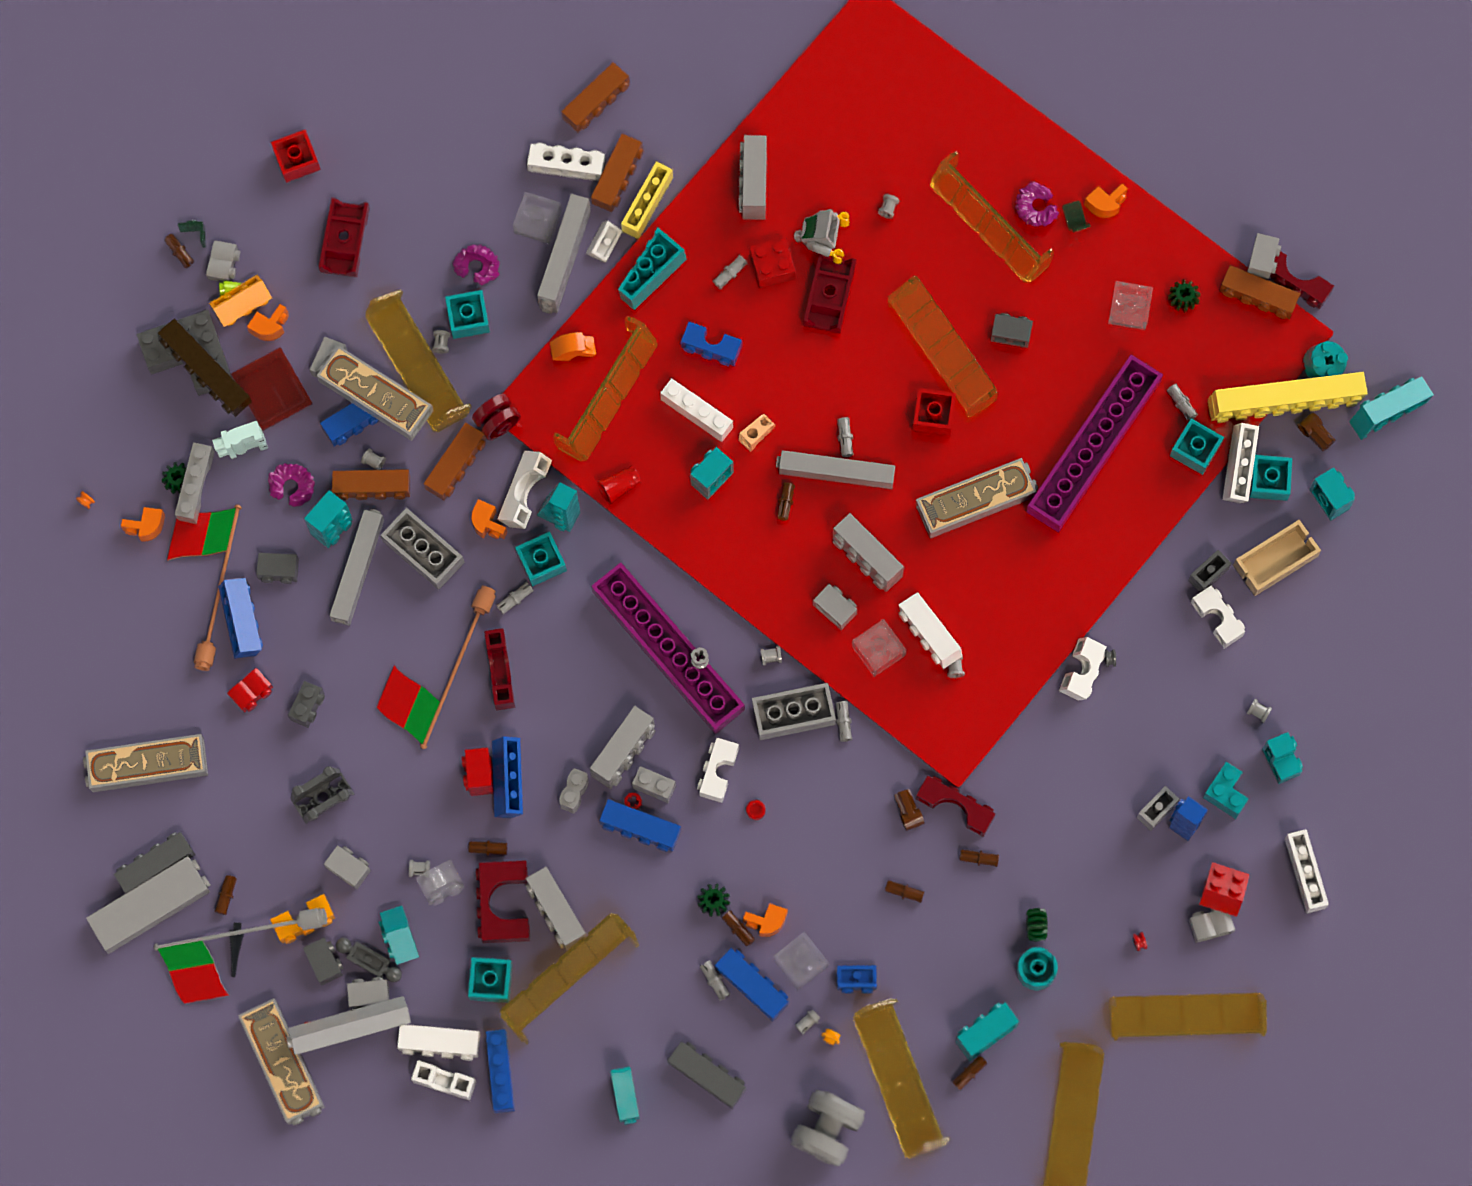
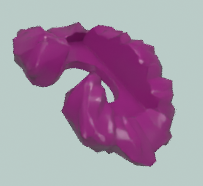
M1031 182L1025 188L1020 189L1015 208L1023 222L1032 226H1047L1054 219H1057L1059 212L1055 205H1049L1041 212L1034 210L1032 207V202L1036 199H1043L1045 202H1048L1053 197L1049 188L1037 182Z
M473 244L463 248L452 262L455 273L464 278L469 274V263L474 260L480 261L483 269L479 273L474 274L473 280L474 283H479L481 286L491 280H495L499 276L500 262L497 255L495 256L490 248L480 244L478 246Z
M297 463L279 464L273 472L269 473L270 495L277 500L284 497V483L288 480H294L298 483V490L290 495L288 504L292 507L302 506L313 496L314 477L307 471V468Z

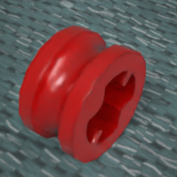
M632 792L626 795L624 803L625 806L639 810L642 806V799L639 794ZM632 797H635L638 805L634 804V807L630 806V802H628L629 799L632 800Z
M1140 932L1139 935L1133 934V942L1137 952L1141 948L1147 949L1143 932Z

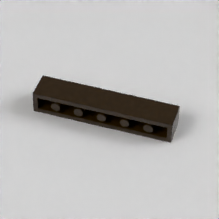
M175 318L158 332L159 343L165 349L169 348L172 351L171 355L177 362L182 361L185 364L184 369L190 375L194 374L197 377L196 381L202 388L207 387L210 390L209 395L215 401L219 400L223 404L221 407L228 415L232 413L236 417L252 403L250 396Z

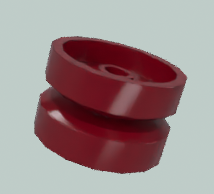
M499 394L489 399L472 415V420L478 427H483L482 433L487 440H494L504 435L521 418L517 409L510 407L511 402L505 394Z

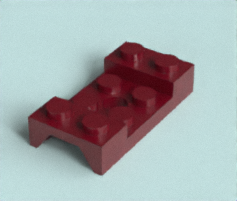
M331 198L319 262L321 273L351 277L358 276L360 252L370 210L368 202L356 205L343 203L336 198ZM346 232L349 234V237L346 240H341L339 235Z
M819 254L803 326L841 333L846 304L856 267V259L842 260V263L836 264L833 258ZM831 287L835 290V293L827 295L825 289Z

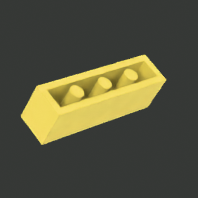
M658 162L654 164L621 223L622 232L636 239L640 238L673 179V169Z

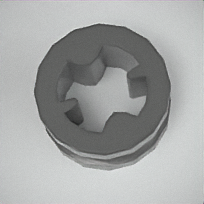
M1112 649L1111 652L1105 650L1106 667H1109V665L1116 667L1115 649Z

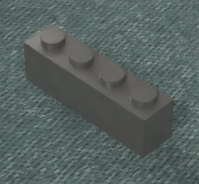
M175 832L169 835L164 843H157L152 846L145 855L140 854L136 856L131 864L119 867L114 876L126 894L187 856L189 858L193 857L195 853L183 834Z
M681 1041L668 1059V1064L733 1109L746 1091L745 1082L737 1076L732 1078L728 1075L729 1071L723 1066L719 1065L717 1067L711 1063L713 1059L703 1053L701 1056L695 1051L697 1048L691 1043L687 1042L685 1044Z

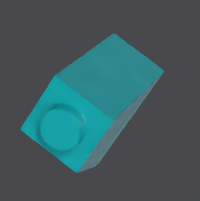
M631 1067L611 1070L620 1123L624 1122V1125L634 1124L640 1117Z

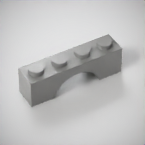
M193 442L175 511V516L180 521L197 524L204 481L208 471L211 469L215 453L212 446Z

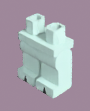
M257 421L231 429L228 432L226 430L222 431V437L212 440L219 457L230 455L231 459L236 458V454L242 455L247 450L258 446L261 451L268 449L263 431Z

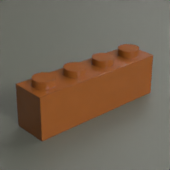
M613 62L561 111L562 119L577 133L581 129H586L594 117L601 115L604 107L611 105L620 92L623 93L628 89L630 84L629 76Z
M621 134L591 196L593 205L610 212L613 211L614 207L619 206L621 201L620 195L622 191H626L629 184L627 180L630 175L633 176L637 167L635 164L643 156L644 149L641 141Z
M1229 266L1220 288V292L1226 297H1235L1244 304L1255 305L1260 310L1275 313L1277 317L1282 319H1290L1300 296V293L1233 266Z
M465 422L424 482L425 489L443 501L447 496L450 497L455 490L454 486L457 481L460 482L465 476L464 471L466 468L474 463L476 453L482 451L485 447L486 438L484 434Z
M409 469L332 471V493L343 501L348 500V498L367 500V498L374 497L377 500H385L386 497H394V499L398 500L405 499V497H410Z

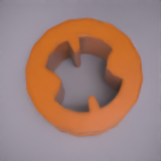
M82 491L80 493L81 496L77 497L76 500L85 508L90 509V504H94L95 501Z

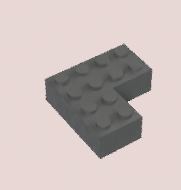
M205 310L177 320L231 376L209 311ZM167 324L136 334L151 375L184 364L182 361L177 362L171 355L172 351L169 348L165 349L159 343L158 332ZM194 374L191 375L198 396L210 392L207 387L202 388L196 381L197 377Z

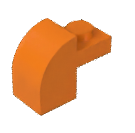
M1121 184L1109 196L1098 186L1085 199L1084 206L1098 217H1113L1119 213L1120 204L1127 198L1128 188Z
M279 304L270 319L256 312L247 326L249 333L264 341H273L280 338L285 333L281 324L284 325L289 316L287 308Z
M581 332L565 334L550 342L553 360L569 361L576 356L593 357L596 355L594 338L583 336Z
M478 499L471 516L476 533L482 538L488 532V535L495 539H499V537L505 539L507 528L493 522L497 513L496 507Z
M144 507L141 521L122 519L121 528L128 535L135 536L138 533L139 539L143 542L153 540L163 529L165 513L162 509Z
M769 903L764 918L745 912L743 922L746 923L745 926L756 930L757 927L760 928L759 936L770 937L782 929L788 909Z

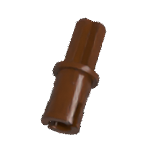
M169 234L165 237V242L173 251V256L179 259L184 268L190 267V263L193 264L194 260L185 250L186 247L181 245L174 234Z
M792 483L783 484L782 495L778 500L780 504L777 518L781 521L788 520L790 507L793 505L792 497L795 485Z
M488 840V842L470 841L468 845L470 853L487 854V856L489 854L507 855L508 843H496Z
M962 849L960 861L977 863L978 866L983 864L997 867L999 855L982 853V850L976 852Z
M227 875L225 877L222 890L218 892L220 896L214 912L227 915L230 900L234 897L232 894L237 880L234 876Z
M890 880L885 887V891L919 903L922 902L925 892L908 887V884L905 886Z
M731 910L722 917V920L732 929V934H736L745 946H749L755 941V938L744 927V922L741 923Z
M978 1056L967 1068H963L964 1071L952 1083L961 1091L987 1065L986 1060L982 1056Z

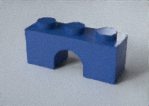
M692 322L688 323L681 340V348L691 354H694V352L701 354L703 358L708 360H718L720 364L725 366H735L742 348L741 339L724 334L720 343L712 345L705 341L707 335L706 327Z

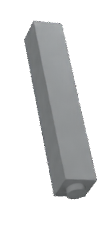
M783 450L781 456H777L776 462L779 474L887 489L893 488L895 465Z
M370 509V511L364 510L330 613V618L333 622L348 626L351 624L384 523V517L380 511Z
M401 996L288 1028L289 1036L286 1037L288 1047H293L294 1053L297 1055L408 1024L411 1021L405 999Z

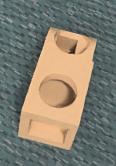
M763 414L739 434V441L751 452L773 430L775 424Z

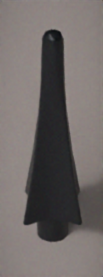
M234 923L233 930H229V932L241 930L242 923ZM244 933L230 936L232 977L236 976Z

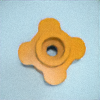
M826 1029L824 1033H821V1036L824 1037V1042L833 1046L835 1043L839 1045L841 1035L830 1029Z

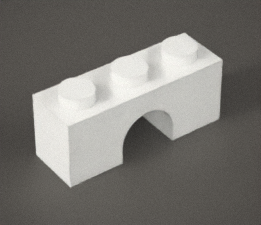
M1211 585L1192 598L1191 604L1201 618L1210 613L1220 617L1222 624L1215 628L1213 634L1224 649L1243 637L1245 633L1244 624L1234 617L1232 608L1223 602L1222 595L1218 589H1214Z
M1088 637L1079 638L1072 656L1081 662L1082 672L1080 675L1075 672L1066 673L1059 691L1078 701L1087 699L1092 692L1091 686L1093 681L1099 674V665L1105 658L1106 646Z
M716 738L715 743H711L709 748L711 757L709 761L706 760L703 772L706 773L704 779L700 778L697 790H700L701 797L723 802L728 780L719 778L716 775V770L721 765L734 766L739 744Z
M421 1061L417 1062L411 1079L413 1083L469 1101L476 1084L474 1078L459 1073H450Z

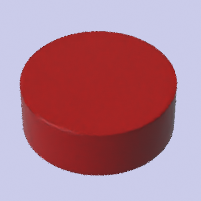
M752 800L748 803L746 813L750 819L760 820L765 815L766 808L763 802Z

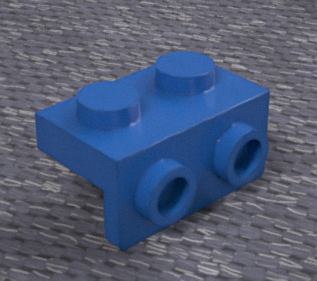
M877 965L837 966V990H841V993L844 994L853 993V990H861V993L866 994L873 993V990H877Z

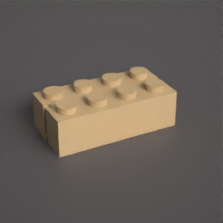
M1300 520L1235 560L1234 568L1242 579L1247 578L1245 583L1254 596L1319 556L1321 549L1312 537L1308 538L1305 544L1304 541L1307 539L1309 532Z

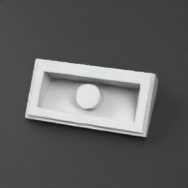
M609 221L602 222L586 254L605 263L622 230Z

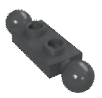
M340 938L336 942L338 952H348L347 960L373 975L382 977L383 974H386L390 982H398L401 979L402 972L399 968L388 967L391 963L390 960L356 941L355 945L351 946V942L347 938Z

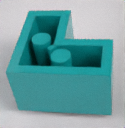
M1288 732L1268 740L1262 749L1278 784L1299 776L1303 768L1301 760L1294 755L1297 747L1296 740L1293 736L1290 737Z
M1226 761L1203 798L1236 819L1249 798L1233 789L1243 772Z
M403 906L381 912L382 921H379V926L384 942H389L390 947H387L390 958H394L397 965L418 958L417 947Z

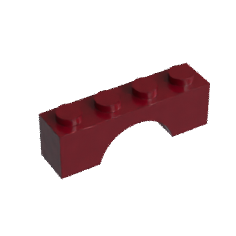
M1280 251L1279 257L1275 256L1274 262L1277 263L1275 273H1271L1270 278L1275 280L1276 284L1300 293L1299 298L1301 297L1306 300L1309 306L1320 309L1332 293L1334 285L1320 276L1311 280H1301L1294 277L1286 265L1287 255Z
M504 628L484 631L496 711L515 708Z
M927 776L916 795V800L932 809L941 803L958 805L966 815V828L984 837L995 818L996 813L993 812L994 809L984 804L982 806L976 803L977 800L970 795L965 797L954 786L950 785L948 787L942 784L943 781L938 777L932 776L931 778Z

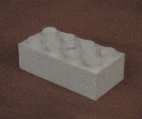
M744 135V142H740L739 213H743V219H765L767 136Z
M408 508L381 534L382 541L438 590L465 563L461 554Z
M851 513L833 528L834 545L840 550L843 549L847 553L848 559L852 563L856 562L860 566L861 572L865 576L869 575L874 580L873 583L878 589L881 590L883 588L887 592L903 577L904 566Z
M828 683L752 698L760 740L836 725ZM791 711H796L797 714L793 715V714H790V712H791Z
M634 706L590 767L591 776L610 790L613 786L616 787L622 779L621 774L624 770L628 771L632 766L634 756L636 754L639 755L644 749L643 743L646 739L650 740L656 731L654 729V718Z
M544 867L527 877L528 884L525 885L526 890L532 899L536 898L535 904L541 916L546 915L545 921L551 933L553 931L556 932L554 936L561 949L565 948L568 952L586 942V933L548 868Z

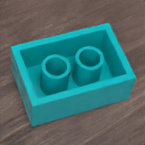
M330 490L304 518L310 534L327 548L331 545L334 546L339 541L340 534L343 531H347L353 521L347 504Z
M1006 1002L1002 1005L997 1003L990 1009L987 1016L982 1014L974 1020L973 1026L970 1028L965 1026L958 1032L955 1043L970 1062L1016 1029L1020 1021Z

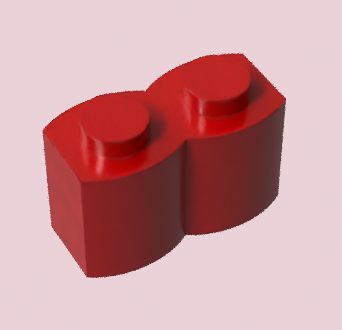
M255 668L227 694L243 712L247 710L250 712L257 706L256 702L259 699H265L272 693L271 689L273 686Z

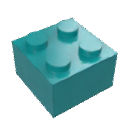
M482 290L445 296L453 339L490 333Z
M1191 418L1174 445L1170 457L1203 475L1220 448L1224 437Z
M717 447L713 451L709 450L704 455V460L700 464H695L690 471L691 485L706 499H709L734 473L733 461Z
M1255 455L1249 498L1288 501L1291 493L1292 458Z
M1335 468L1315 478L1310 488L1311 493L1330 521L1350 510L1355 500L1354 491L1351 487L1346 486L1343 475L1340 471H1336Z
M550 532L515 547L517 556L532 587L567 571L566 564Z
M472 957L469 999L509 1003L512 961Z

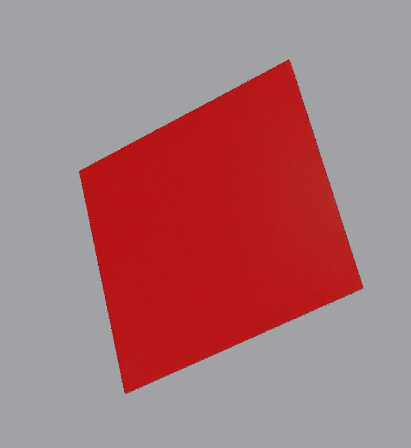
M849 0L502 394H505L510 400V407H515L521 415L518 423L508 431L532 451L541 452L550 458L553 468L776 645L780 646L781 649L820 680L828 683L830 688L951 784L959 788L1075 649L1078 639L1085 637L1226 466L1229 459L1233 425L1245 423L1259 426L1265 418L1248 416L1247 419L1237 421L1236 418L1229 419V421L1218 423L1217 420L1211 421L1208 398L1212 393L1219 389L1297 380L1305 370L1303 359L1307 350L1317 344L1329 341L1333 336V331L1298 304L1295 305L1290 319H1282L1277 317L1275 313L1270 311L1264 312L1255 305H1247L1242 303L1240 299L1235 297L1229 298L1220 292V288L1229 266L1247 272L1248 267L895 2L892 0ZM744 135L767 136L765 219H743V213H739L740 142H744ZM1031 182H1037L1049 188L1053 195L1048 202H1045L1043 199H1036L1032 202L1033 209L1039 212L1044 211L1049 205L1057 206L1059 215H1057V219H1054L1047 226L1026 224L1016 212L1017 195L1020 194V189L1025 188ZM1121 184L1128 188L1127 198L1120 204L1119 213L1113 217H1098L1084 206L1085 199L1098 186L1109 196ZM885 194L893 195L899 199V204L894 209V217L892 219L878 214ZM831 209L837 215H840L842 212L849 214V226L842 227L839 225L836 245L832 249V251L836 249L843 251L844 257L837 256L842 260L856 259V267L840 334L803 326L819 253L809 250L803 242H797L794 233L802 230L805 218L815 215L820 210L826 211ZM658 227L685 250L687 260L633 310L621 299L618 289L629 271L635 266L638 257L646 249L647 243L653 238L654 232ZM786 237L796 270V279L759 288L750 257L749 246ZM741 255L748 264L736 274L737 277L735 279L732 278L722 289H719L713 280L724 271L725 266H729ZM1183 279L1186 281V284L1192 281V287L1198 285L1197 292L1201 293V296L1198 298L1200 300L1199 304L1195 305L1193 310L1188 308L1187 312H1184L1183 308L1177 311V305L1171 306L1172 300L1168 299V295L1171 294L1169 291L1170 287H1174L1176 281L1181 284ZM829 287L825 289V293L833 295L835 290ZM1006 313L1011 317H1027L1033 321L1028 348L991 341L996 314ZM692 322L706 327L707 335L705 341L712 345L720 343L724 334L741 339L742 348L735 366H725L720 364L718 360H708L703 358L701 354L695 352L691 354L681 348V340L688 323ZM581 332L583 336L594 338L596 355L593 357L576 356L569 361L553 360L550 342L557 337ZM1130 355L1163 374L1160 384L1059 533L1027 513V507L1032 500L1030 499L933 538L929 537L915 505L916 499L1020 458L1029 465L1031 471L1029 475L1031 480L1034 479L1039 490ZM671 378L733 420V429L723 442L661 401L660 393ZM1174 384H1177L1185 397L1189 398V403L1198 414L1193 420L1224 437L1220 448L1203 475L1170 457L1174 445L1189 422L1181 410L1176 408V403L1167 392V389ZM918 388L956 393L950 436L913 431ZM765 414L775 424V427L750 452L739 441V434L758 417ZM847 417L850 419V431L853 434L852 449L854 453L851 457L841 456V444L838 441L839 426L837 419ZM717 447L733 461L734 473L709 499H706L691 485L690 471L695 464H700L704 460L703 457L709 450L713 451ZM783 450L895 465L893 488L887 489L779 474V468L776 467L777 456H781ZM633 466L637 470L641 482L609 504L601 494L597 481ZM792 483L795 485L792 497L793 505L790 507L788 520L781 521L777 518L780 504L778 500L782 495L783 484ZM849 513L904 566L903 577L887 592L883 588L881 590L878 589L873 583L874 580L869 575L865 576L861 572L860 566L856 562L852 563L846 556L847 553L843 549H838L833 543V528ZM828 584L839 588L845 599H851L857 605V615L842 630L813 606V600ZM917 592L920 594L961 647L963 656L961 662L962 670L965 672L964 676L950 678L947 675L949 673L948 666L943 669L940 664H935L929 649L926 651L922 647L919 636L915 637L909 628V623H904L900 618V603Z

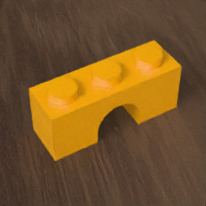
M324 894L306 902L309 909H325L327 924L323 925V927L330 925L333 922L332 920L335 919L334 913ZM287 911L270 920L272 924L292 921L293 919ZM298 924L274 928L282 944L292 943L297 940V936L302 934L305 936L315 931L314 929L303 930Z

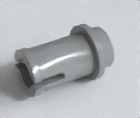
M814 1010L807 1011L808 1014L795 1024V1027L803 1035L811 1026L819 1023L820 1017Z

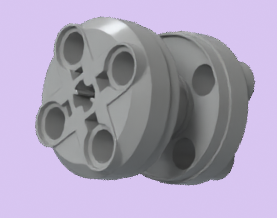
M816 1090V1092L812 1093L807 1107L821 1116L814 1130L798 1125L792 1134L791 1145L825 1163L840 1166V1164L844 1163L849 1149L835 1140L842 1126L858 1131L865 1119V1111L829 1092Z

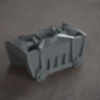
M327 766L324 768L323 773L302 786L296 785L293 787L290 799L305 824H308L309 821L316 820L320 814L340 802L347 801L351 795L355 794L338 768ZM339 776L342 777L337 787L329 788L331 781ZM322 792L328 794V800L325 802L318 801V795ZM305 797L312 798L307 805H296L298 801Z

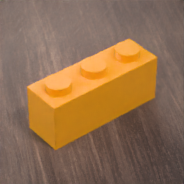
M255 275L209 304L219 322L225 327L234 324L238 318L251 314L253 309L258 306L266 305L272 299V296L262 279Z

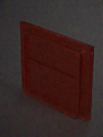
M281 347L231 373L235 382L250 396L252 403L249 405V408L262 431L313 404Z

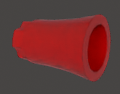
M630 466L614 475L597 481V485L605 500L611 504L618 497L634 488L636 484H639L641 479L637 470Z

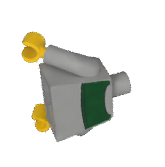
M831 209L826 211L820 210L815 215L804 219L802 230L794 233L795 240L803 242L811 251L827 257L829 255L832 256L833 261L836 264H840L842 259L837 256L844 257L843 251L841 249L832 251V249L836 245L839 225L842 227L849 226V214L842 212L840 215H837Z

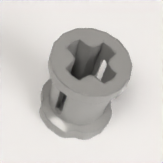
M885 194L878 214L892 219L894 217V209L899 204V199L893 195Z
M443 330L434 331L435 342L432 351L441 354L449 352L447 345L450 333Z
M369 448L364 453L361 463L370 465L374 470H381L385 464L386 457L376 455Z
M780 646L768 650L760 649L763 666L766 663L772 662L782 663Z
M699 647L692 651V665L697 669H703L708 665L709 656L704 648ZM702 655L703 659L697 661V657L699 658Z
M963 657L948 666V677L958 678L965 675L961 662Z
M1255 699L1247 714L1256 716L1264 723L1272 708L1265 707Z
M410 860L409 877L418 875L429 878L430 861L414 862V860Z

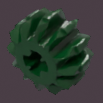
M1183 279L1181 284L1176 281L1174 287H1170L1169 291L1171 294L1168 295V299L1172 300L1171 306L1177 305V311L1183 308V311L1187 312L1188 308L1193 310L1195 305L1199 304L1200 300L1198 298L1201 296V293L1197 292L1198 285L1192 287V281L1186 284V281Z
M174 462V467L171 468L167 465L168 472H162L164 476L162 483L165 484L166 490L171 489L172 494H175L177 490L180 494L187 467H185L184 463H181L178 467L177 463Z
M717 883L714 889H712L711 884H708V891L702 888L701 892L704 895L697 896V899L701 900L698 903V907H704L702 909L703 914L709 910V917L713 916V912H716V915L719 917V910L721 909L723 912H726L725 906L730 905V901L725 900L730 897V894H723L726 890L725 887L718 890L719 884ZM713 896H716L717 900H719L715 901V904H711V900H709Z
M1028 909L1026 913V931L1029 941L1038 942L1046 940L1048 924L1045 909Z

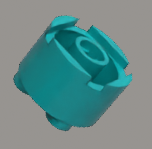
M1330 341L1322 342L1311 347L1305 353L1303 359L1305 372L1310 378L1341 375L1346 368L1348 355L1337 343Z
M1041 947L1027 950L1021 956L1017 965V976L1021 984L1031 990H1043L1050 986L1058 971V963L1054 955ZM1035 965H1038V968L1041 969L1039 973L1033 970Z

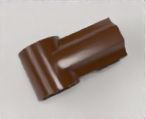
M1313 412L1297 425L1301 433L1306 437H1310L1322 451L1327 450L1336 441L1325 429L1319 416Z
M910 789L900 791L894 795L906 831L925 824L922 813L917 808Z

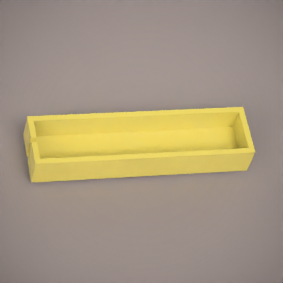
M1364 372L1219 389L1215 390L1208 398L1211 421L1217 420L1218 423H1223L1232 418L1240 421L1247 419L1248 416H1254V418L1265 417V414L1279 416L1288 411L1296 414L1304 409H1309L1310 411H1318L1321 407L1335 409L1339 405L1345 404L1346 407L1358 405V402L1362 401L1368 393Z

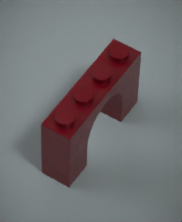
M526 860L479 863V868L476 869V880H480V888H476L477 900L480 899V907H477V918L481 919V926H478V938H481L483 944L530 941L528 918L502 919L497 917L490 909V898L497 888L507 884L527 883L528 867Z

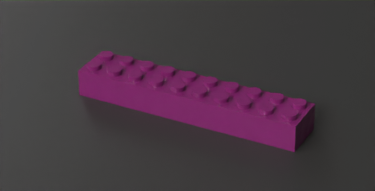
M1130 355L1027 507L1028 514L1059 533L1160 384L1163 376L1162 373Z
M621 562L591 586L593 594L714 734H717L745 711L744 703L709 663L703 669H697L692 665L691 654L696 648ZM702 655L699 658L697 657V661L703 659Z

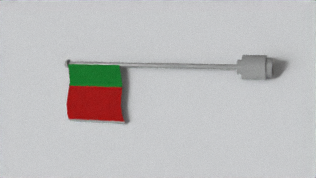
M320 908L303 910L299 912L297 920L161 945L156 943L154 950L159 951L165 961L175 990L184 1004L230 996L221 982L214 959L204 943L205 940L298 924L303 930L320 928L327 924V914L325 909Z

